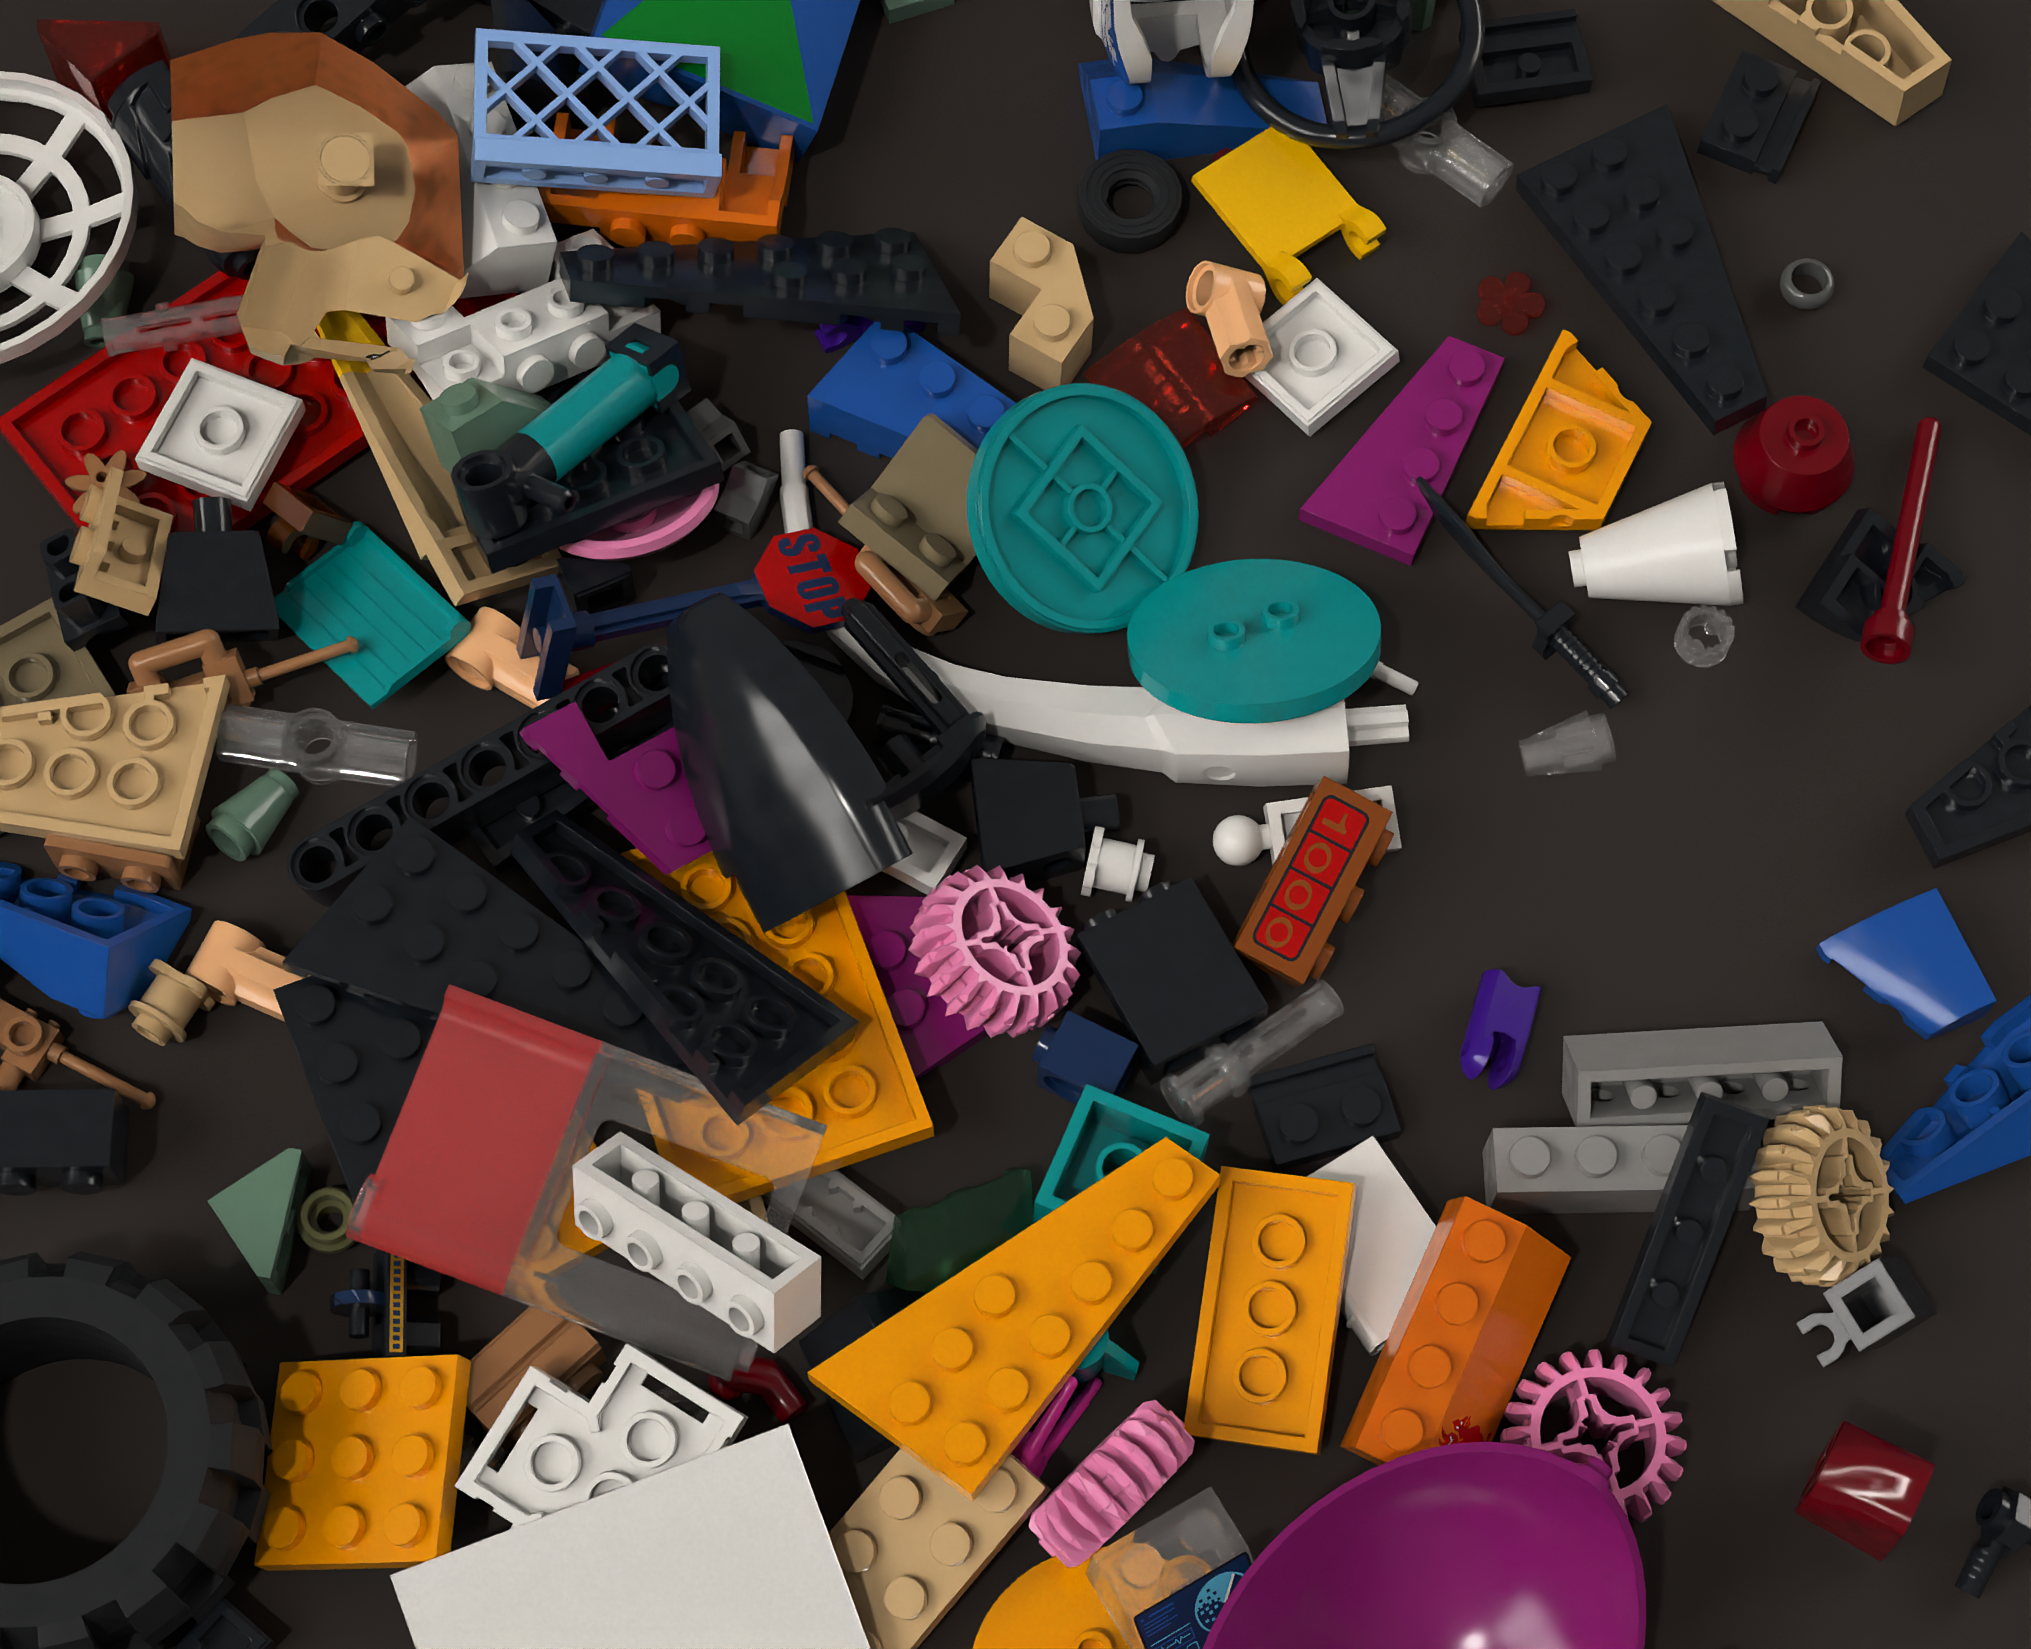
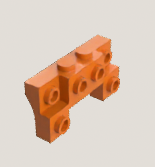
M557 112L553 133L559 139L574 140L585 131L571 128L569 113ZM614 119L605 128L619 141L617 121ZM734 131L728 171L726 158H722V178L714 198L539 187V193L550 223L599 227L601 236L605 240L613 241L625 247H638L640 244L648 241H661L671 245L698 244L701 240L707 238H723L739 242L758 241L760 237L765 235H780L784 206H787L794 162L793 136L781 135L779 149L749 147L747 146L746 132ZM595 135V136H594L592 139H590L589 141H601V140Z

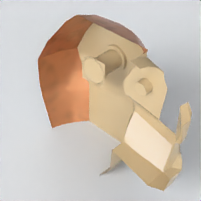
M321 32L265 33L234 39L170 60L174 234L184 237L197 246L220 253L260 249L237 312L239 323L251 354L283 366L302 364L314 358L367 362L373 371L381 373L407 374L412 372L414 359L408 358L401 348L320 339L314 330L325 313L329 311L348 310L418 322L430 315L444 313L460 297L465 288L468 273L464 276L458 134L436 110L374 62Z

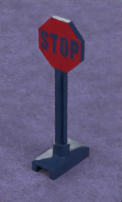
M816 528L773 536L754 569L751 580L589 614L586 610L572 613L557 575L552 574L531 579L516 650L520 659L539 656L540 658L533 687L535 698L537 701L553 698L562 693L571 652L593 648L595 642L670 626L672 620L692 604L716 592L727 595L744 609L763 607L768 614L809 634H815L845 627L841 614L842 605L850 598H859L865 601L871 586L855 569L854 562L859 553L858 549Z

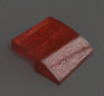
M1187 307L1163 318L1136 334L1083 373L1091 384L1117 389L1145 404L1168 426L1182 449L1205 431L1213 437L1259 400L1243 378L1224 373L1213 339Z

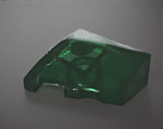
M1011 1167L1004 1170V1176L975 1188L965 1186L947 1194L942 1202L930 1207L918 1206L894 1216L886 1283L904 1290L930 1292L1033 1224V1197L1030 1170Z

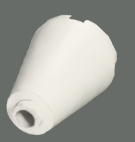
M1724 481L1707 484L1579 537L1581 549L1569 551L1574 588L1587 586L1589 598L1721 606L1743 604L1740 569L1736 570L1737 547Z

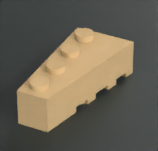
M1712 0L1895 127L1943 94L1952 59L1898 0Z

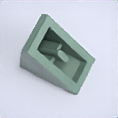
M287 1148L207 1200L269 1294L282 1295L298 1231L297 1214L306 1198L313 1170L300 1149Z

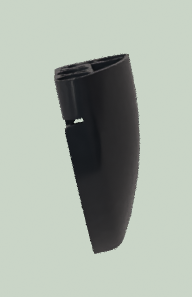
M716 592L692 604L672 620L667 630L668 686L674 728L684 772L699 819L719 869L725 878L735 875L736 883L763 933L913 854L885 800L875 806L870 801L881 795L885 791L886 786L870 756L821 686L769 629L735 601L720 592Z

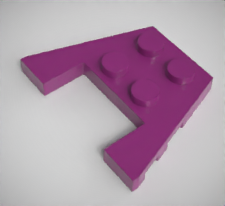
M576 701L526 726L519 732L523 740L534 751L539 749L561 770L559 775L576 791L581 789L608 815L606 819L665 875L712 851L687 782L674 727L612 760L607 759Z
M847 895L916 1080L938 1065L940 1067L944 1066L985 1038L988 1034L983 1024L980 1027L967 1031L962 1014L958 1012L945 1016L947 1003L940 995L927 997L932 984L929 978L914 974L921 958L908 950L913 942V938L916 936L910 929V926L913 924L915 916L919 913L918 909L925 897Z

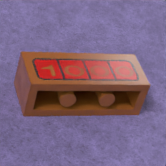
M1323 776L1314 785L1231 944L1239 958L1293 988L1303 985L1307 977L1317 981L1325 970L1335 949V946L1327 943L1326 940L1337 919L1347 924L1365 890L1355 884L1366 863L1377 867L1392 841L1394 833L1385 829L1393 812Z

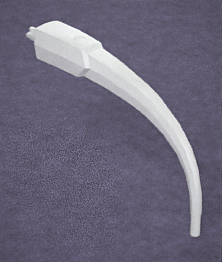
M796 429L785 430L780 433L782 483L780 487V503L786 534L813 528L809 488L803 477L805 469L804 433ZM845 627L826 631L831 640L873 680L908 701ZM913 648L970 714L973 712H982L986 717V734L1005 737V743L1086 762L1162 772L1176 783L1258 787L1315 785L1323 776H1326L1339 784H1347L1349 746L1409 742V719L1406 704L1345 709V701L1343 699L1321 711L1290 720L1269 723H1228L1208 720L1181 712L1161 702L1143 687L1089 686L1005 677L954 665ZM907 667L902 668L932 703H939Z

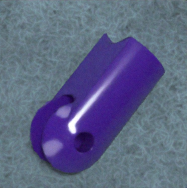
M1492 969L1482 973L1460 1051L1461 1070L1468 1080L1478 1077L1489 1057H1493L1488 1075V1086L1491 1090L1504 1088L1517 1077L1521 1069L1542 991L1541 987H1520L1513 983L1502 970Z

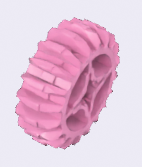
M978 865L972 869L965 870L963 873L957 871L953 876L949 875L934 888L922 900V905L918 909L919 913L915 916L914 922L910 926V929L916 936L913 938V942L908 950L921 958L914 974L929 978L932 983L927 997L940 995L947 1003L945 1016L959 1012L964 1016L967 1031L980 1027L983 1024L990 1038L1003 1034L1005 1031L1012 1038H1015L1019 1034H1025L1029 1029L1033 1031L1037 1027H1043L1054 1017V1014L1058 1013L1068 1003V998L1072 995L1071 989L1075 986V982L1080 976L1074 965H1076V960L1081 952L1068 944L1075 929L1060 924L1058 916L1062 907L1050 908L1042 900L1044 888L1035 891L1026 888L1023 873L1008 880L1000 865L988 872H985Z
M1598 1349L1589 1350L1585 1357L1583 1368H1581L1572 1352H1565L1559 1358V1372L1547 1362H1542L1535 1370L1538 1384L1523 1379L1516 1388V1393L1523 1403H1508L1504 1417L1515 1424L1516 1427L1504 1429L1500 1434V1443L1519 1444L1545 1450L1574 1463L1584 1464L1589 1456L1601 1459L1613 1471L1608 1480L1610 1491L1619 1502L1627 1518L1628 1512L1639 1522H1645L1652 1515L1651 1505L1648 1500L1660 1505L1665 1504L1671 1496V1491L1664 1481H1677L1683 1472V1468L1669 1457L1681 1455L1687 1448L1686 1440L1679 1436L1666 1434V1432L1672 1431L1683 1421L1681 1413L1675 1411L1661 1413L1659 1409L1670 1397L1669 1389L1665 1387L1658 1388L1650 1394L1644 1388L1651 1376L1649 1368L1643 1367L1633 1379L1623 1374L1627 1366L1625 1355L1618 1354L1609 1369L1603 1368L1602 1356ZM1596 1394L1614 1400L1631 1415L1616 1417L1608 1414L1602 1409ZM1567 1396L1570 1404V1409L1566 1413L1569 1430L1557 1434L1553 1441L1542 1444L1540 1425L1544 1410L1554 1401ZM1587 1429L1593 1439L1604 1438L1605 1441L1609 1440L1599 1454H1597V1450L1593 1445L1587 1444L1582 1446L1581 1443H1578ZM1643 1440L1645 1459L1642 1472L1638 1480L1620 1489L1616 1479V1475L1620 1471L1617 1454L1622 1450L1628 1449L1633 1442Z
M1156 1400L1143 1402L1032 1512L1029 1528L1040 1539L1038 1543L1052 1558L1056 1556L1067 1568L1079 1566L1085 1562L1146 1504L1193 1453L1195 1440L1184 1429L1185 1424L1171 1410L1167 1411Z

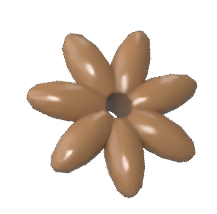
M120 450L116 452L106 466L97 456L88 453L84 457V462L89 475L70 476L65 480V484L69 488L77 492H84L73 505V512L75 514H80L90 485L102 487L111 466L124 471L127 462L125 451ZM143 470L125 471L122 477L119 496L140 503L138 497L129 489L143 483L147 478L146 472Z

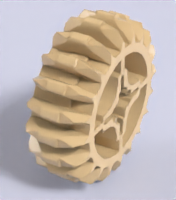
M1825 1105L1803 1106V1109L1792 1110L1786 1115L1776 1116L1774 1127L1766 1129L1762 1137L1764 1147L1758 1149L1754 1159L1758 1165L1757 1172L1748 1176L1749 1180L1755 1185V1198L1749 1202L1750 1205L1756 1208L1758 1218L1753 1226V1231L1763 1234V1254L1774 1257L1773 1264L1776 1272L1787 1273L1791 1282H1802L1804 1285H1819L1820 1287H1833L1874 1260L1881 1258L1880 1243L1890 1240V1233L1886 1227L1887 1218L1894 1215V1211L1889 1207V1193L1894 1188L1888 1185L1886 1176L1890 1162L1880 1157L1881 1139L1870 1136L1871 1129L1868 1121L1858 1120L1853 1110H1841L1839 1107H1826Z

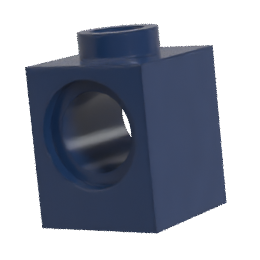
M1068 1010L1058 1029L1050 1025L1046 1027L1034 1050L1032 1060L1039 1063L1037 1086L1076 1106L1086 1084L1119 1097L1136 1066L1138 1044Z

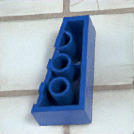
M876 321L807 395L809 429L811 432L829 439L832 434L857 444L858 451L880 459L881 455L893 459L922 418L928 413L935 414L975 448L979 449L981 442L994 423L1010 407L1016 404L905 325L904 331L880 329L881 322Z

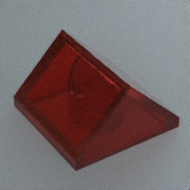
M38 19L36 30L58 83L84 96L101 110L109 120L113 119V115L107 103L117 87L139 69L163 60L169 71H171L170 60L172 59L159 22Z

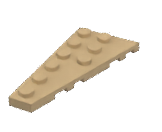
M227 676L205 677L202 684L170 688L168 683L144 686V692L104 697L99 692L1 706L0 831L46 838L48 834L159 853L185 860L230 688Z

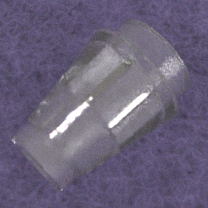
M1587 710L1531 735L1530 738L1518 741L1527 777L1538 774L1552 775L1602 771V764L1616 761L1614 743L1604 712L1589 716Z

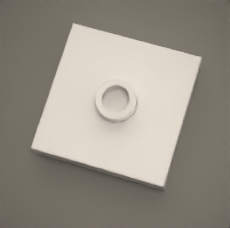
M1316 278L1263 322L1273 358L1264 370L1248 373L1244 377L1310 437L1400 362L1399 352L1324 283Z
M191 358L139 450L135 461L139 469L211 497L229 498L232 505L251 512L303 417L306 408L302 399Z

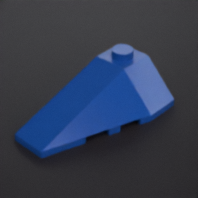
M1152 58L1150 83L1125 84L1111 65L1109 59L1078 63V72L1096 160L1105 154L1121 149L1144 150L1163 160L1227 152L1236 149L1271 127L1247 105L1231 76L1208 78L1203 65L1175 61L1165 62ZM1256 73L1263 87L1281 105L1304 118L1327 124L1318 82Z
M0 861V959L51 999L77 1008L80 1014L89 1018H110L127 1008L131 1001H140L156 977V974L149 970L150 964L154 959H159L165 963L168 961L191 921L192 908L152 893L136 891L122 885H118L114 889V896L81 889V880L70 878L62 873L56 879L23 878L22 869L19 865Z
M2031 994L1993 1021L1980 1036L1985 1047L1967 1067L1956 1064L1943 1078L1948 1089L1932 1107L1915 1110L1881 1149V1159L1890 1162L1886 1172L1888 1185L1894 1188L1892 1192L1905 1204L2031 1155Z

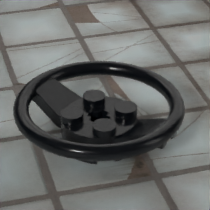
M1254 0L1253 14L1260 0ZM1291 0L1294 30L1299 49L1307 57L1311 70L1324 76L1333 125L1304 118L1281 105L1268 93L1259 81L1252 66L1249 53V37L1243 55L1231 77L1251 110L1276 131L1294 140L1316 147L1336 150H1362L1393 144L1423 131L1438 121L1460 100L1470 86L1482 58L1485 43L1486 25L1481 0H1456L1461 17L1462 33L1459 53L1450 73L1426 100L1413 109L1386 121H1382L1386 72L1395 68L1401 62L1403 49L1410 40L1413 25L1412 0ZM1360 10L1356 14H1347V11Z

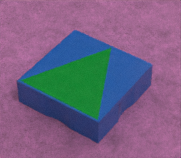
M603 0L590 37L720 47L719 130L732 136L734 131L746 132L747 142L761 148L779 149L781 135L793 136L794 161L799 162L818 132L860 0ZM594 56V58L599 62L604 56ZM619 58L606 69L627 92L633 90L650 75L635 59ZM654 60L659 66L665 62ZM581 62L578 72L585 74L589 69ZM680 62L667 75L690 97L706 83V64ZM658 82L640 96L655 104L675 108L680 106ZM705 98L697 104L704 113Z

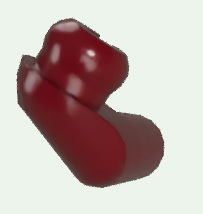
M733 1352L717 1360L716 1368L708 1375L709 1389L718 1399L729 1401L730 1399L737 1398L741 1392L760 1395L782 1425L791 1423L809 1407V1403L782 1368L770 1358Z

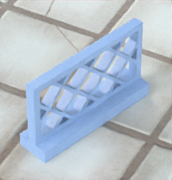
M476 28L470 182L700 198L715 197L722 178V154H719L720 47ZM488 48L512 49L525 61L527 66L509 82L505 83L488 66ZM532 51H538L543 53L537 57ZM558 53L574 54L589 69L568 88L545 66ZM594 56H604V58L598 62ZM619 58L635 59L650 74L629 93L606 70ZM654 60L665 62L659 66ZM680 62L706 64V83L690 97L667 75ZM535 73L558 96L537 115L514 93L518 87ZM595 78H598L619 100L599 119L575 97ZM487 82L497 91L489 99H487ZM657 82L680 105L659 124L636 101ZM704 98L705 113L697 106ZM503 100L527 122L513 135L486 133L487 114ZM565 104L588 126L574 140L559 139L544 124L547 119ZM626 108L649 131L636 144L620 143L605 128ZM688 113L705 131V149L681 147L666 131ZM535 131L540 137H531L529 135ZM596 135L601 141L589 140ZM657 139L663 146L651 144Z

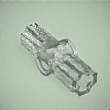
M1386 73L1382 121L1397 117L1413 109L1428 97H1419ZM1453 108L1423 131L1392 144L1398 148L1399 159L1407 169L1419 174L1433 173L1480 208L1485 204L1488 206L1500 193L1505 182L1511 176L1514 166L1511 161L1457 124V117ZM1419 134H1430L1434 138L1423 137Z
M229 704L226 711L221 714L217 730L216 754L221 762L295 772L307 782L316 785L330 784L341 779L395 787L414 776L417 764L418 736L415 731L341 721L331 712L321 708H307L294 714ZM327 739L331 741L330 746L320 753L308 754L304 752L306 747L316 740Z

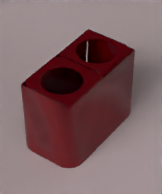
M1842 1421L1829 1443L1821 1452L1794 1512L1877 1560L1882 1561L1905 1534L1936 1464L1849 1422Z

